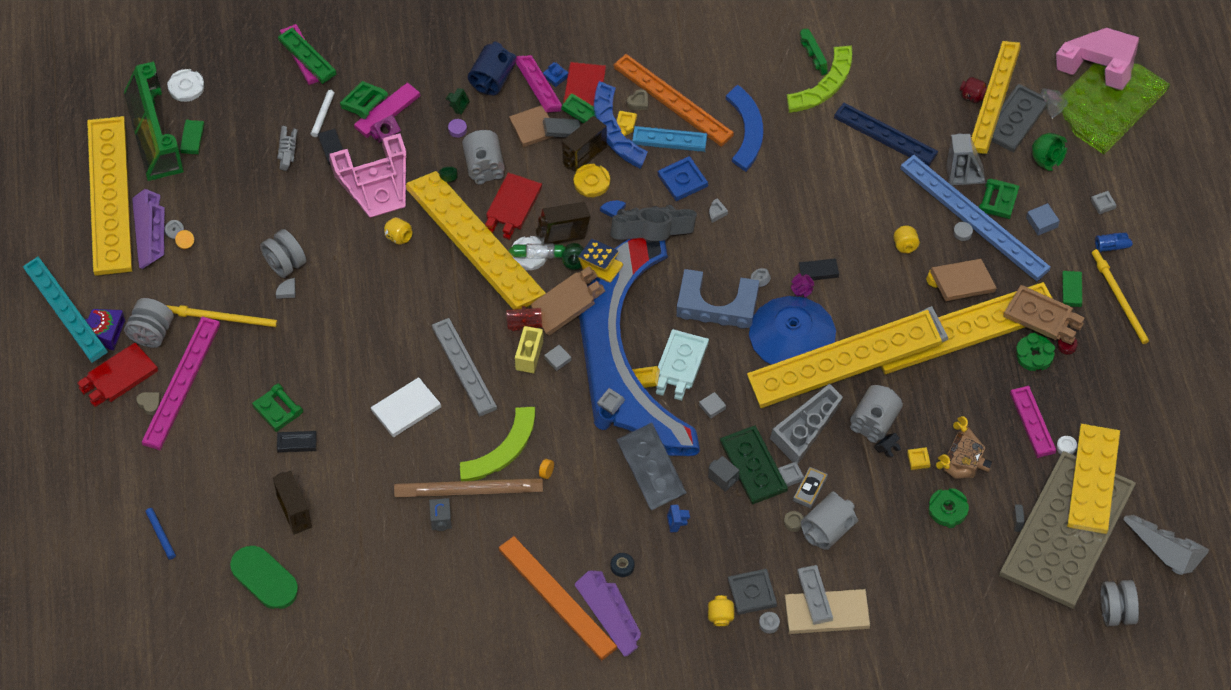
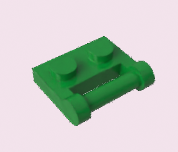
M362 81L340 102V106L342 109L358 114L362 119H366L369 116V112L381 100H385L388 97V93L382 88ZM373 95H376L365 107H362Z
M987 179L982 204L978 208L986 214L1010 219L1020 186L995 179ZM998 189L995 205H989L993 190Z
M279 383L275 384L269 392L252 403L253 408L275 432L303 413L302 407L292 401ZM278 396L291 412L287 414L274 398Z

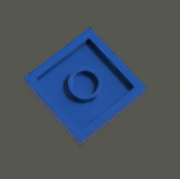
M690 156L658 171L659 178L675 201L708 187V181Z

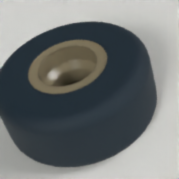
M627 553L616 554L611 559V571L618 577L631 575L635 567L634 559ZM620 563H625L626 566L621 567V566H619V564H620Z

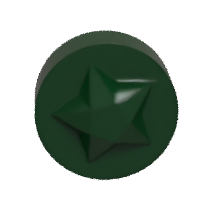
M451 166L444 167L439 170V176L445 182L454 181L458 178L457 169Z

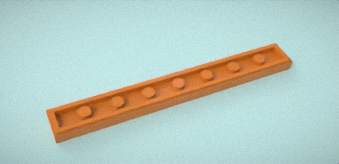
M625 54L614 64V69L700 132L707 133V137L722 147L734 136L733 131L629 55Z
M515 536L499 547L502 555L601 661L617 649V645Z

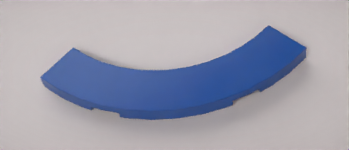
M599 81L594 96V116L607 126L608 145L621 158L641 169L648 151L640 148L622 134L612 110L613 96L616 88Z
M737 85L726 95V100L742 116L745 135L740 149L732 158V163L746 172L756 160L762 146L763 122L754 100L744 89Z

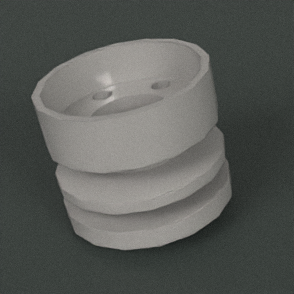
M141 298L137 300L132 315L125 325L124 332L131 340L140 345L157 348L161 345L166 330H168L173 320V312L159 301Z

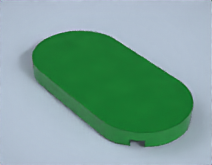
M246 546L239 549L233 555L230 563L233 576L264 606L270 609H283L290 606L296 600L298 586L295 578L264 549L258 546Z

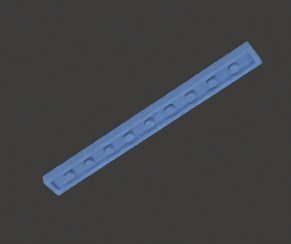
M915 155L911 156L901 165V170L961 220L969 223L978 234L1035 281H1038L1050 271V266Z

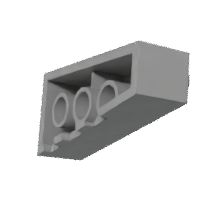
M828 384L773 428L770 439L792 462H796L798 465L840 407L843 397L831 384Z

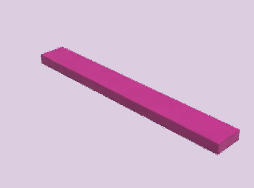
M201 317L147 429L142 445L161 450L220 327V321Z

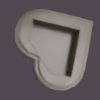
M643 89L635 91L634 95L627 98L628 108L631 110H648V93Z
M144 392L137 396L138 406L143 408L146 414L154 415L160 405V393Z

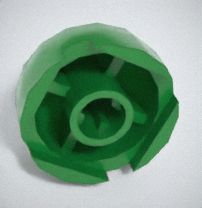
M1055 133L1041 135L1032 145L1034 161L1046 170H1054L1052 167L1055 164L1059 166L1067 153V148L1065 147L1067 140L1065 137Z

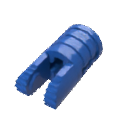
M1113 233L1095 237V246L1099 252L1125 249L1133 244L1127 233Z

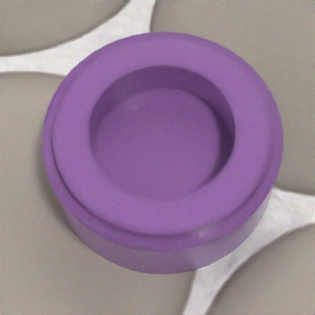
M454 119L448 125L449 133L453 137H462L467 132L466 123L461 119Z

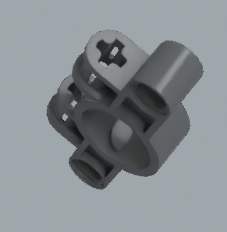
M672 205L661 208L653 206L640 210L638 208L626 211L619 209L617 215L612 218L610 236L620 240L643 238L651 241L666 240L670 235L694 232L697 213L691 209L675 210Z

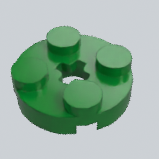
M1030 333L1017 344V361L1023 368L1029 371H1035L1036 369L1045 370L1054 360L1055 346L1047 338L1036 333ZM1032 350L1038 351L1040 355H1032Z
M949 488V490L942 491L940 489L931 496L929 515L938 524L947 528H954L966 519L969 506L966 496L959 490ZM951 504L953 510H946L944 505L949 506Z

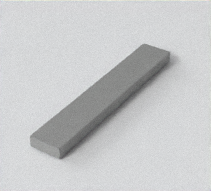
M447 318L432 324V329L479 417L497 410L492 396L450 319Z

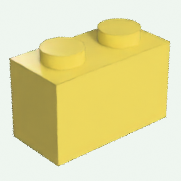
M524 326L515 356L516 370L535 373L543 345V329Z

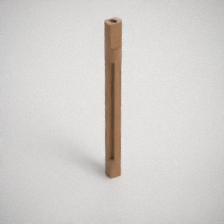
M542 478L394 484L395 498L543 492Z

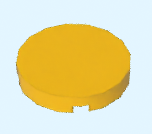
M595 164L583 165L577 169L574 175V187L579 194L585 197L601 196L610 186L609 172L604 167L595 166Z

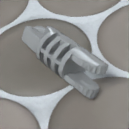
M282 126L277 158L280 159L279 169L286 171L290 162L294 160L297 129H293L290 137L286 136L287 127Z

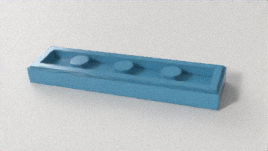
M635 126L632 142L642 146L705 152L707 133Z

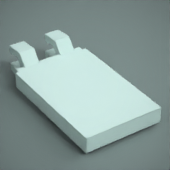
M672 329L658 365L660 372L656 394L663 396L667 383L676 386L674 399L682 401L685 390L690 389L694 384L708 347L709 339Z

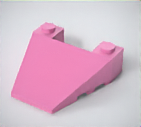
M1104 28L1065 42L1056 53L1057 70L1073 75L1084 60L1107 66L1105 68L1107 86L1123 90L1131 79L1139 37Z
M400 133L382 139V147L386 158L353 167L348 149L329 155V161L335 178L369 218L405 208L406 149Z

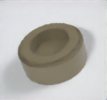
M797 511L788 512L784 518L785 528L792 532L801 530L803 515Z

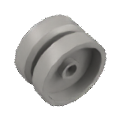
M281 229L274 234V240L268 238L262 242L260 249L275 273L285 278L292 273L293 267L298 269L306 263V256L296 239L287 230Z
M1133 580L1120 581L1118 586L1114 581L1102 583L1101 609L1106 626H1118L1121 620L1125 625L1137 624L1139 604Z

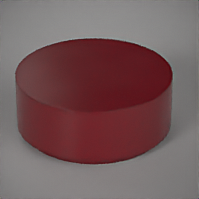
M1061 338L1058 341V349L1063 354H1073L1077 349L1078 342L1076 338L1072 345L1063 342Z

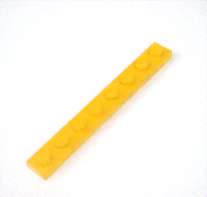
M1002 41L971 137L978 153H988L1020 52L1021 45L1019 42Z

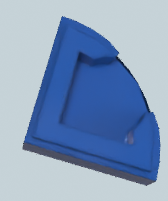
M617 200L609 201L600 207V211L613 218V216L617 215L619 209L624 210L626 203Z

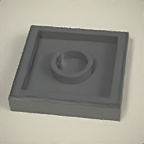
M767 569L728 577L737 615L777 607Z

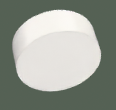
M1062 436L1057 442V451L1060 454L1065 451L1073 455L1077 448L1076 440L1071 436Z

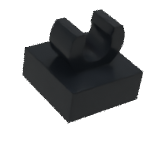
M896 433L888 434L874 448L878 453L884 452L887 457H893L892 447L895 451L901 450L900 445L896 443L900 438Z

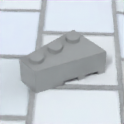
M960 133L951 135L946 166L950 185L986 183L983 164L970 134Z

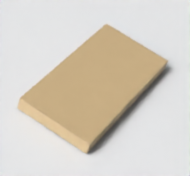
M865 589L825 592L833 621L816 625L812 623L804 593L785 595L789 634L870 629Z

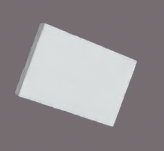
M418 377L372 406L371 411L392 437H395L441 408V404Z

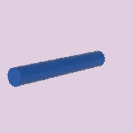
M148 508L145 512L168 559H174L176 555L153 508Z

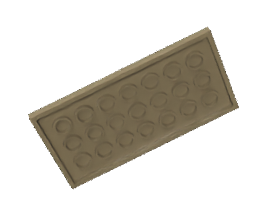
M1063 451L999 576L1074 609L1135 488L1136 482L1115 474L1107 534L1069 528L1067 523L1076 456Z

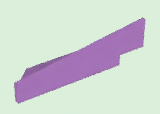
M144 189L132 199L138 262L141 269L164 255V207L159 205L160 195Z
M588 571L575 583V586L624 656H629L637 649L636 641L640 638L641 633L616 583H606L602 571Z

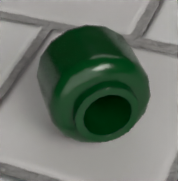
M571 243L565 246L562 253V262L566 268L576 270L582 267L578 258L584 249L582 245Z

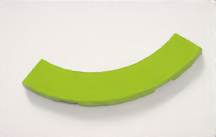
M852 46L834 47V59L831 70L817 86L798 93L787 94L789 113L815 107L832 97L841 88L850 72Z
M535 407L516 408L513 427L507 438L495 450L478 459L460 462L461 481L483 479L489 474L499 472L513 462L527 445L533 431Z

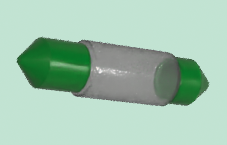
M514 244L509 249V253L514 258L554 259L562 258L565 247L555 244Z

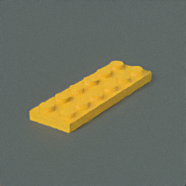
M1081 424L1067 527L1107 534L1120 430Z

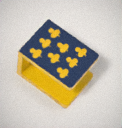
M594 239L589 241L578 256L583 270L591 267L596 272L598 278L609 283L612 282L623 267V263L615 259L619 253L618 250Z

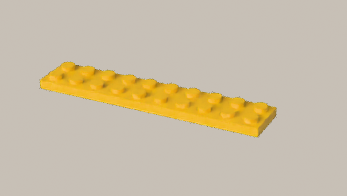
M122 116L87 120L93 272L95 276L132 272L125 118Z
M437 171L406 183L407 191L513 310H521L530 306L534 301L546 294L448 183L440 178Z
M1044 282L1027 287L1052 298ZM1017 291L938 317L948 336V340L939 346L880 366L884 375L1025 328V326L1004 317V312Z
M925 310L747 373V377L761 409L942 344V339L929 311Z

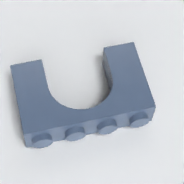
M684 269L677 303V317L685 320H700L705 323L713 322L720 325L738 326L739 328H750L752 326L759 292V280L740 278L738 294L735 300L725 306H713L705 302L701 297L703 272Z

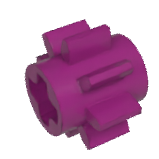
M800 273L793 277L791 289L797 296L803 295L805 298L809 296L812 290H814L812 278L807 274L802 276Z

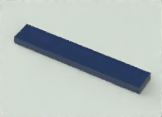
M843 103L834 114V119L909 158L915 155L928 167L938 155L937 150L846 103Z

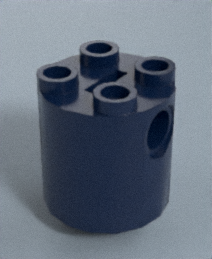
M499 42L485 45L468 74V81L480 93L487 95L498 94L515 65L516 55L503 48Z

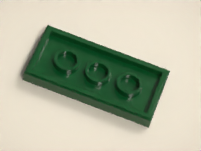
M756 425L720 438V444L729 461L740 470L739 481L752 505L788 491V487Z

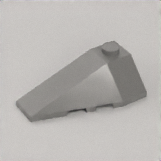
M1135 515L1125 516L1123 519L1166 565L1172 567V571L1177 574L1191 573L1209 552L1208 548L1193 540L1174 537V532L1164 529L1158 530L1156 524Z

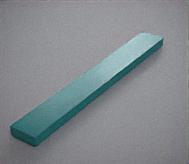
M39 256L24 265V270L91 363L108 353Z

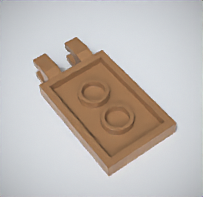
M587 267L581 273H574L531 304L533 309L540 308L539 311L534 312L544 331L549 336L595 304L594 299L605 292L603 285L599 284L598 281L589 287L587 286L588 283L598 277L591 267Z
M1023 285L1019 287L1004 312V317L1054 340L1061 338L1063 342L1071 345L1075 340L1076 331L1068 328V324L1077 330H1081L1084 324V317L1072 312V307Z

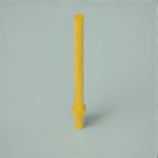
M1097 249L1092 251L1091 254L1097 263L1096 266L1099 272L1103 273L1142 344L1148 343L1149 339L1111 274L1109 264L1102 258Z
M166 305L173 314H178L180 317L203 316L210 319L277 327V320L192 309L183 305L179 307Z

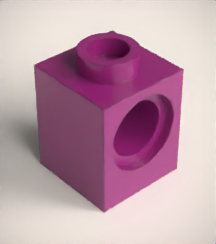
M393 114L370 127V133L378 143L382 142L383 138L395 135L401 131ZM381 125H384V126L387 127V129H388V133H387V134H384V133L381 132V130H380V126H381Z

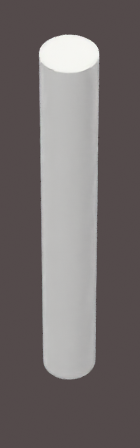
M332 90L327 91L311 132L313 137H317V133L321 129L334 96V91Z

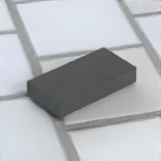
M544 118L542 121L545 136L568 137L580 127L579 120Z

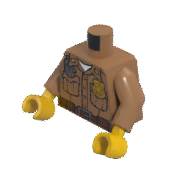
M963 416L957 418L959 422H955L953 427L956 430L961 429V433H957L948 455L943 454L938 457L940 461L936 463V467L938 469L943 468L944 472H947L955 479L974 478L978 468L990 472L993 461L983 458L985 446H983L971 429L967 427V419Z

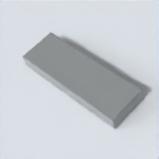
M817 565L797 569L813 625L833 621L832 612Z

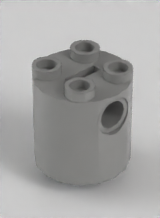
M479 130L468 134L462 141L470 178L475 180L476 184H483L493 179H501L504 176L505 168L496 133L490 130Z
M880 385L870 386L851 416V430L861 433L873 443L882 440L902 409L903 403L901 399L888 387Z
M831 492L802 519L801 527L806 540L810 544L824 550L830 549L858 522V518L853 511L855 508L854 504L848 499H842L837 493Z

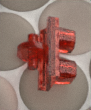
M522 306V309L507 310L508 329L519 331L524 326L539 329V327H542L541 308L526 309L525 306Z

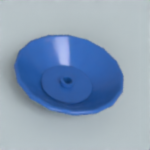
M795 296L772 299L760 307L753 317L752 326L749 330V338L754 351L771 365L835 342L836 328L832 317L820 304L805 297Z

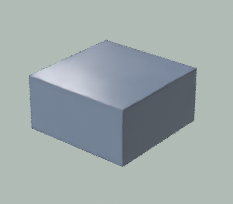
M1049 204L1027 212L1026 219L1037 235L1046 233L1059 226V219Z

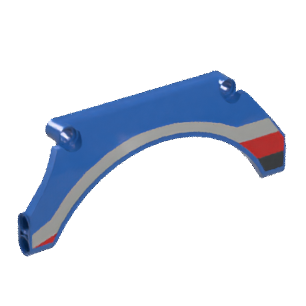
M627 239L615 248L619 252L615 259L622 262L623 267L610 283L597 277L587 284L589 287L598 281L599 284L603 285L605 292L594 299L595 304L579 315L594 424L597 428L606 430L614 422V426L633 432L653 423L669 456H694L700 452L696 430L668 412L646 391L635 376L623 349L620 333V316L626 293L643 272L668 257L665 240ZM608 388L625 399L614 415L597 404Z

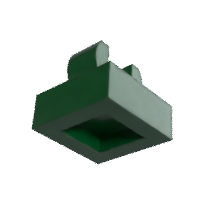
M457 88L455 93H449L446 97V100H450L449 106L454 109L456 114L462 115L470 102L464 89Z

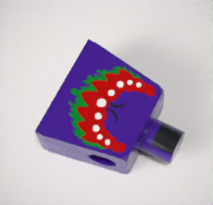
M91 310L89 318H84L103 346L114 351L125 323L123 311Z

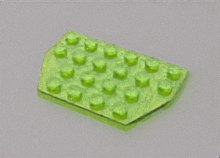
M1094 63L1057 100V106L1063 112L1065 120L1070 123L1074 135L1102 154H1105L1169 89L1170 83L1144 66L1134 63L1131 79L1123 90L1106 85L1105 68L1107 66Z

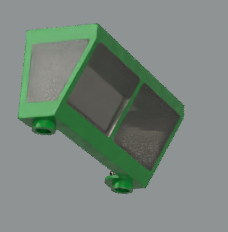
M154 61L137 65L124 90L148 181L184 172L176 138L171 134L162 135L155 112V97L157 94L162 95Z

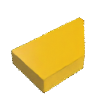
M619 111L616 121L624 136L633 132L637 119L636 113Z

